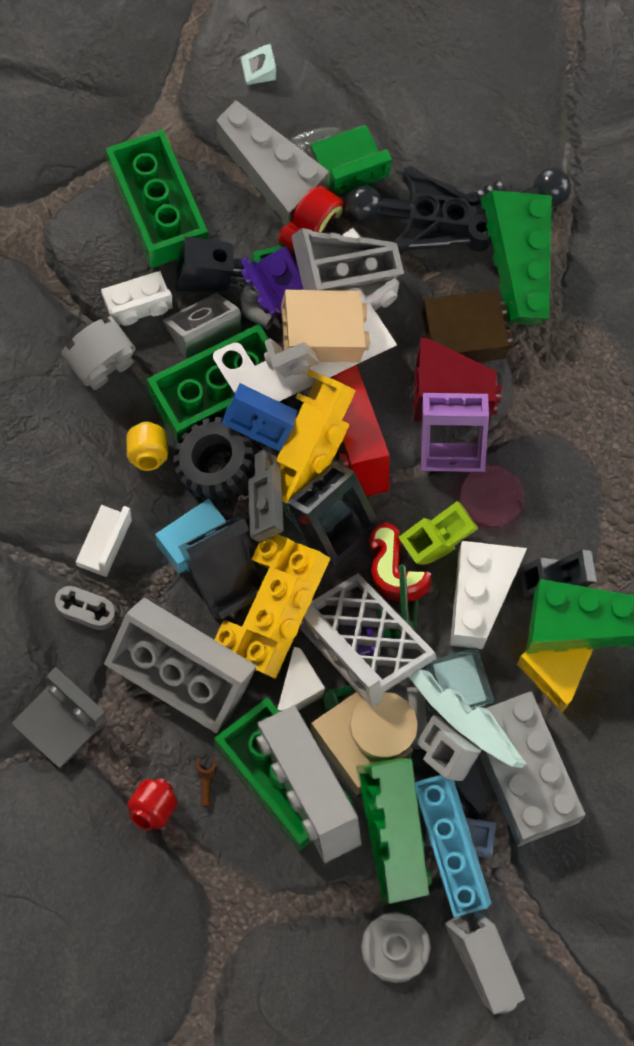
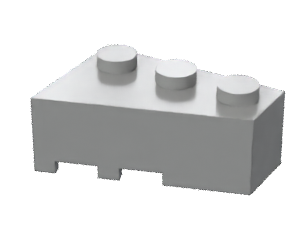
M304 228L291 236L303 290L339 291L390 281L404 274L398 245L395 242L362 237L352 238L340 236L341 234L319 233Z

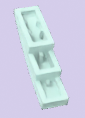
M418 669L409 676L430 705L470 741L512 767L522 768L526 765L524 759L488 709L477 707L472 710L459 690L447 688L443 691L433 675L428 671Z

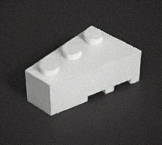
M462 541L457 560L450 646L483 649L527 548Z

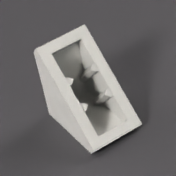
M294 647L278 706L279 712L294 705L299 711L322 698L325 688L301 648Z

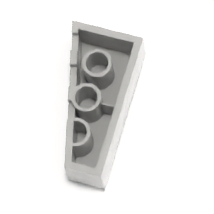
M237 100L216 120V139L237 166L241 167L248 175V180L255 188L259 189L266 198L267 204L273 211L275 210L285 226L290 223L297 205L305 194L317 186H324L328 189V170Z
M291 706L258 722L260 736L256 740L264 756L270 755L274 763L271 765L272 771L279 784L284 783L288 790L286 795L289 803L295 812H299L303 820V828L310 841L313 840L323 862L326 863L360 846L361 838L358 817L296 706Z

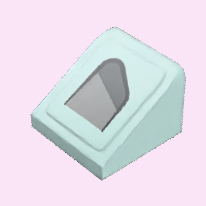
M270 44L264 45L241 57L246 85L276 80V66Z

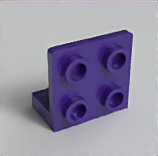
M285 246L259 262L247 257L241 260L245 268L241 270L243 277L251 287L255 285L260 294L257 297L259 305L266 314L270 312L271 315L282 318L281 303L285 290H303L299 268Z

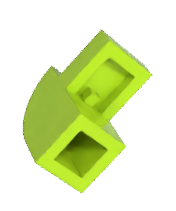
M457 501L434 519L423 518L400 535L399 539L416 564L427 565L455 550V545L476 531L478 527L463 505Z

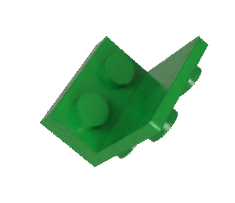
M366 125L314 142L311 145L317 162L329 171L328 186L331 192L336 195L349 192L356 186L368 185L390 176L392 158L387 149L378 151Z

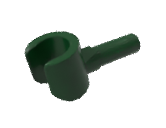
M348 684L338 690L331 689L326 691L320 699L323 712L327 713L340 704L339 698L355 690L353 686Z

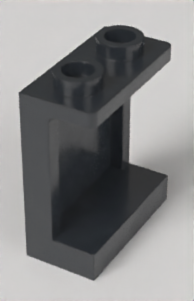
M236 516L178 546L211 615L218 619L224 618V620L237 617L242 613L241 608L250 603L253 604L266 576L263 567L251 560L255 550L246 534L249 528L244 518Z

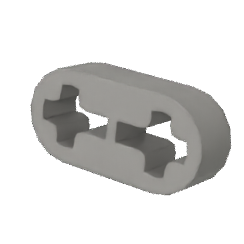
M73 586L63 587L55 596L56 609L66 619L96 630L108 629L115 622L114 605L104 597ZM71 596H75L76 603L83 607L71 605L69 609H65V604L62 600H69ZM101 607H105L108 617H101L100 621L96 620L93 612L88 611V608L99 611Z
M407 687L406 700L415 711L418 722L416 737L411 744V748L413 750L422 749L416 743L427 726L425 697L417 687Z

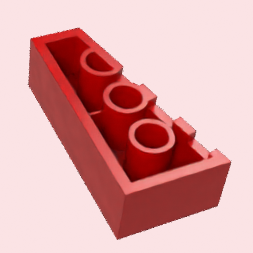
M354 365L329 378L356 390L342 419L350 425L338 448L340 464L355 472L367 497L389 491V453L357 365Z

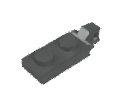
M265 450L254 455L255 474L253 478L248 480L250 537L258 542L284 531L281 471L277 462V456Z

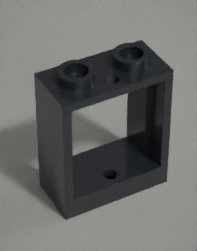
M335 461L288 502L310 547L330 557L331 559L328 564L334 568L363 543L376 526L380 525L355 472ZM346 494L355 515L328 539L318 518Z

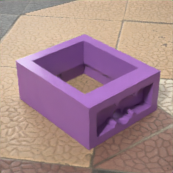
M423 393L421 471L485 472L489 422L488 394ZM430 425L478 426L477 444L430 443Z

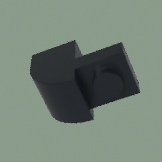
M580 550L561 560L539 558L519 568L524 599H534V591L540 579L583 587L597 582L592 551Z

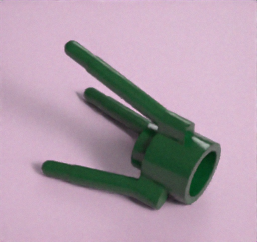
M401 564L399 567L400 617L418 634L419 599L412 601L410 617L408 615L406 566ZM368 583L374 589L373 584ZM375 609L378 619H381L383 612L380 609ZM385 628L383 638L401 639L402 632L399 629Z

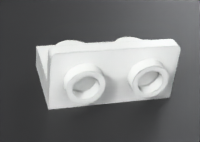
M160 271L101 289L108 313L118 325H131L140 318L149 315L159 316L166 313L168 309L173 308L172 294L170 290H167Z

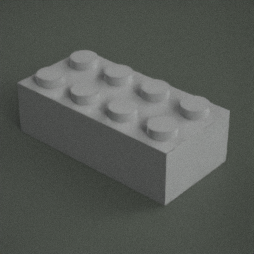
M146 598L141 599L126 613L104 665L215 733H218L233 716L257 667Z
M532 691L485 708L491 712L526 762V765L522 768L512 767L484 750H481L479 754L517 846L519 847L578 824L585 816V812Z

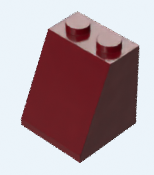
M421 338L415 364L413 421L422 422L423 393L488 394L489 426L491 416L497 415L498 403H501L502 383H497V371L433 340Z

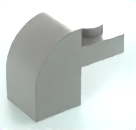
M436 715L432 716L416 743L427 752L423 758L424 761L444 778L457 781L465 779L482 750L441 716Z

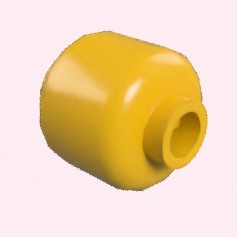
M142 422L132 427L126 437L127 458L129 462L143 471L155 470L167 460L169 453L166 431L161 426L152 422Z

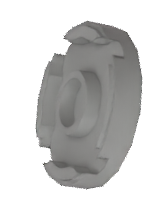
M399 912L383 914L373 921L364 933L361 945L363 961L369 971L383 981L391 983L409 981L417 976L428 962L430 953L428 934L424 927L410 915Z

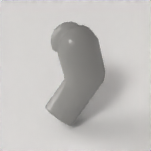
M248 285L240 295L242 314L248 320L257 325L260 324L262 328L267 330L272 325L274 316L269 313L266 314L261 309L257 301V297L260 296L254 285L252 287Z

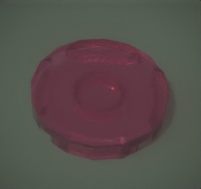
M485 465V472H471L465 479L460 491V503L474 523L485 528H500L510 524L519 515L524 502V489L518 477L498 465Z

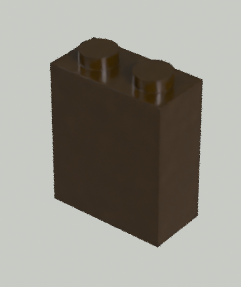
M498 289L424 299L421 313L426 338L476 362L506 358L508 348L512 347L513 340L510 328H505L504 319L507 318L505 301L499 298Z

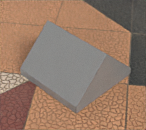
M217 292L163 319L164 325L185 359L241 333V313L239 308Z

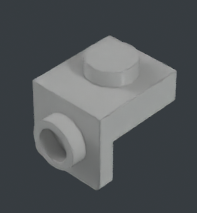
M271 338L265 341L268 352H265L264 356L268 367L272 371H277L284 378L306 373L310 367L319 364L316 352L305 342L283 351L281 346Z

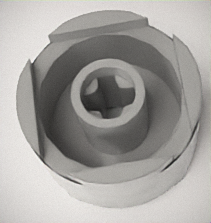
M111 316L107 317L108 323H104L100 319L87 326L72 339L75 345L70 351L65 346L61 353L85 386H91L93 390L102 387L109 380L107 375L116 369L118 372H123L134 363L131 356L134 354L135 346Z

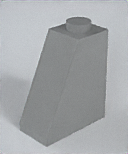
M479 911L461 915L444 922L483 1004L494 1015L510 1012L516 1008L517 1003L525 1000L495 924Z

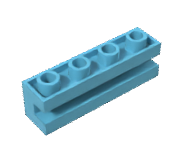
M438 775L416 782V794L453 916L458 917L488 908L492 904L454 780Z

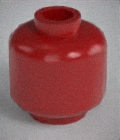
M163 779L143 780L127 803L131 821L139 828L147 831L163 828L178 805L172 785Z

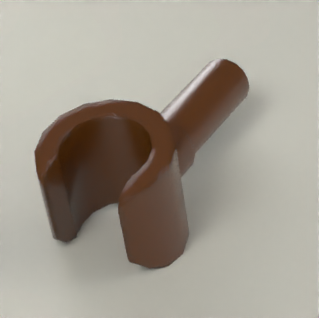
M199 757L196 761V773L201 778L202 784L201 806H210L211 778L216 774V760L212 757V767L209 770H203L200 767Z

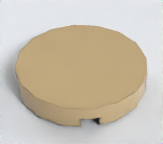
M383 692V701L374 707H371L364 699L359 701L352 712L350 732L361 752L371 758L388 760L400 754L402 755L410 748L416 737L418 722L415 711L407 700L397 694Z

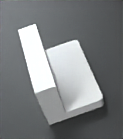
M101 505L78 555L76 566L107 577L132 521L130 508L123 506L122 511L119 512Z

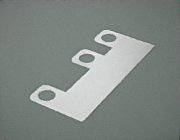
M357 287L346 290L361 291V299L364 300L366 298L362 290ZM369 303L367 304V320L364 323V331L369 332L370 345L368 351L364 350L361 361L319 362V364L310 367V370L329 378L397 344ZM239 343L229 344L213 354L215 363L234 393L239 383L274 400L281 401L311 387L315 381L314 378L306 375V373L284 378L277 371H272L266 361L254 366L248 354ZM225 352H238L243 359L242 365L237 369L227 368L222 362V356Z

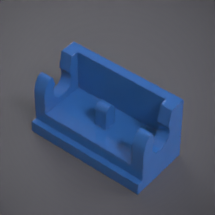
M239 383L221 424L280 452L294 427L298 411Z

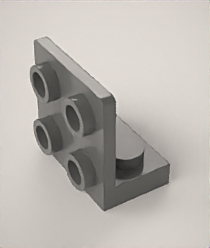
M55 667L46 676L49 686L13 721V726L54 765L62 768L107 720L105 711Z

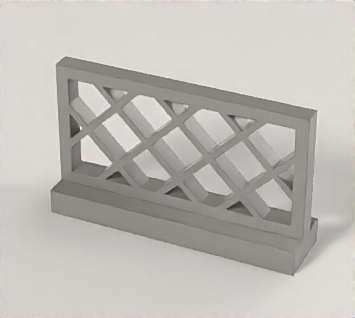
M359 573L313 600L299 626V629L371 707L383 701V692L436 659V653ZM357 586L364 592L362 599L345 598L346 593ZM325 606H337L335 616L321 615L318 610ZM343 607L360 608L359 616H341ZM366 608L380 609L383 612L382 618H364ZM339 625L356 626L354 636L340 635L338 633ZM362 627L379 628L378 637L360 636ZM385 628L399 629L402 632L401 639L383 638ZM358 645L375 646L374 656L359 655L357 653ZM381 647L399 648L397 658L379 657ZM404 648L418 649L422 653L416 659H403ZM377 666L395 667L394 673L383 680L376 674Z

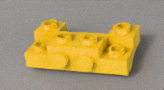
M310 369L306 375L314 378L315 381L308 396L297 393L296 399L304 403L295 420L294 427L277 457L281 471L282 501L287 504L331 464L350 425L342 419L356 390Z
M278 534L259 542L251 560L269 569L243 626L241 627L223 620L214 640L257 666L256 671L276 679L331 558L320 551L295 543L289 538Z

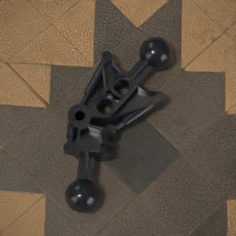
M406 166L403 170L402 180L409 190L410 201L381 198L376 189L368 185L356 186L345 197L344 209L346 214L356 223L367 224L378 216L409 220L406 230L395 240L400 255L406 251L451 247V244L466 243L473 251L482 252L490 247L492 239L488 235L486 226L488 221L486 211L482 207L481 198L492 190L507 192L508 190L501 182L495 181L493 188L490 185H485L483 191L476 189L466 194L458 191V187L427 176L413 166ZM548 168L537 175L533 186L518 193L552 195V207L559 206L570 196L571 182L569 176L563 170ZM476 206L478 215H475L471 207ZM420 209H425L429 211L431 215L422 216L417 211ZM455 213L459 215L461 219L452 220L448 217V214ZM434 234H444L442 236H432Z

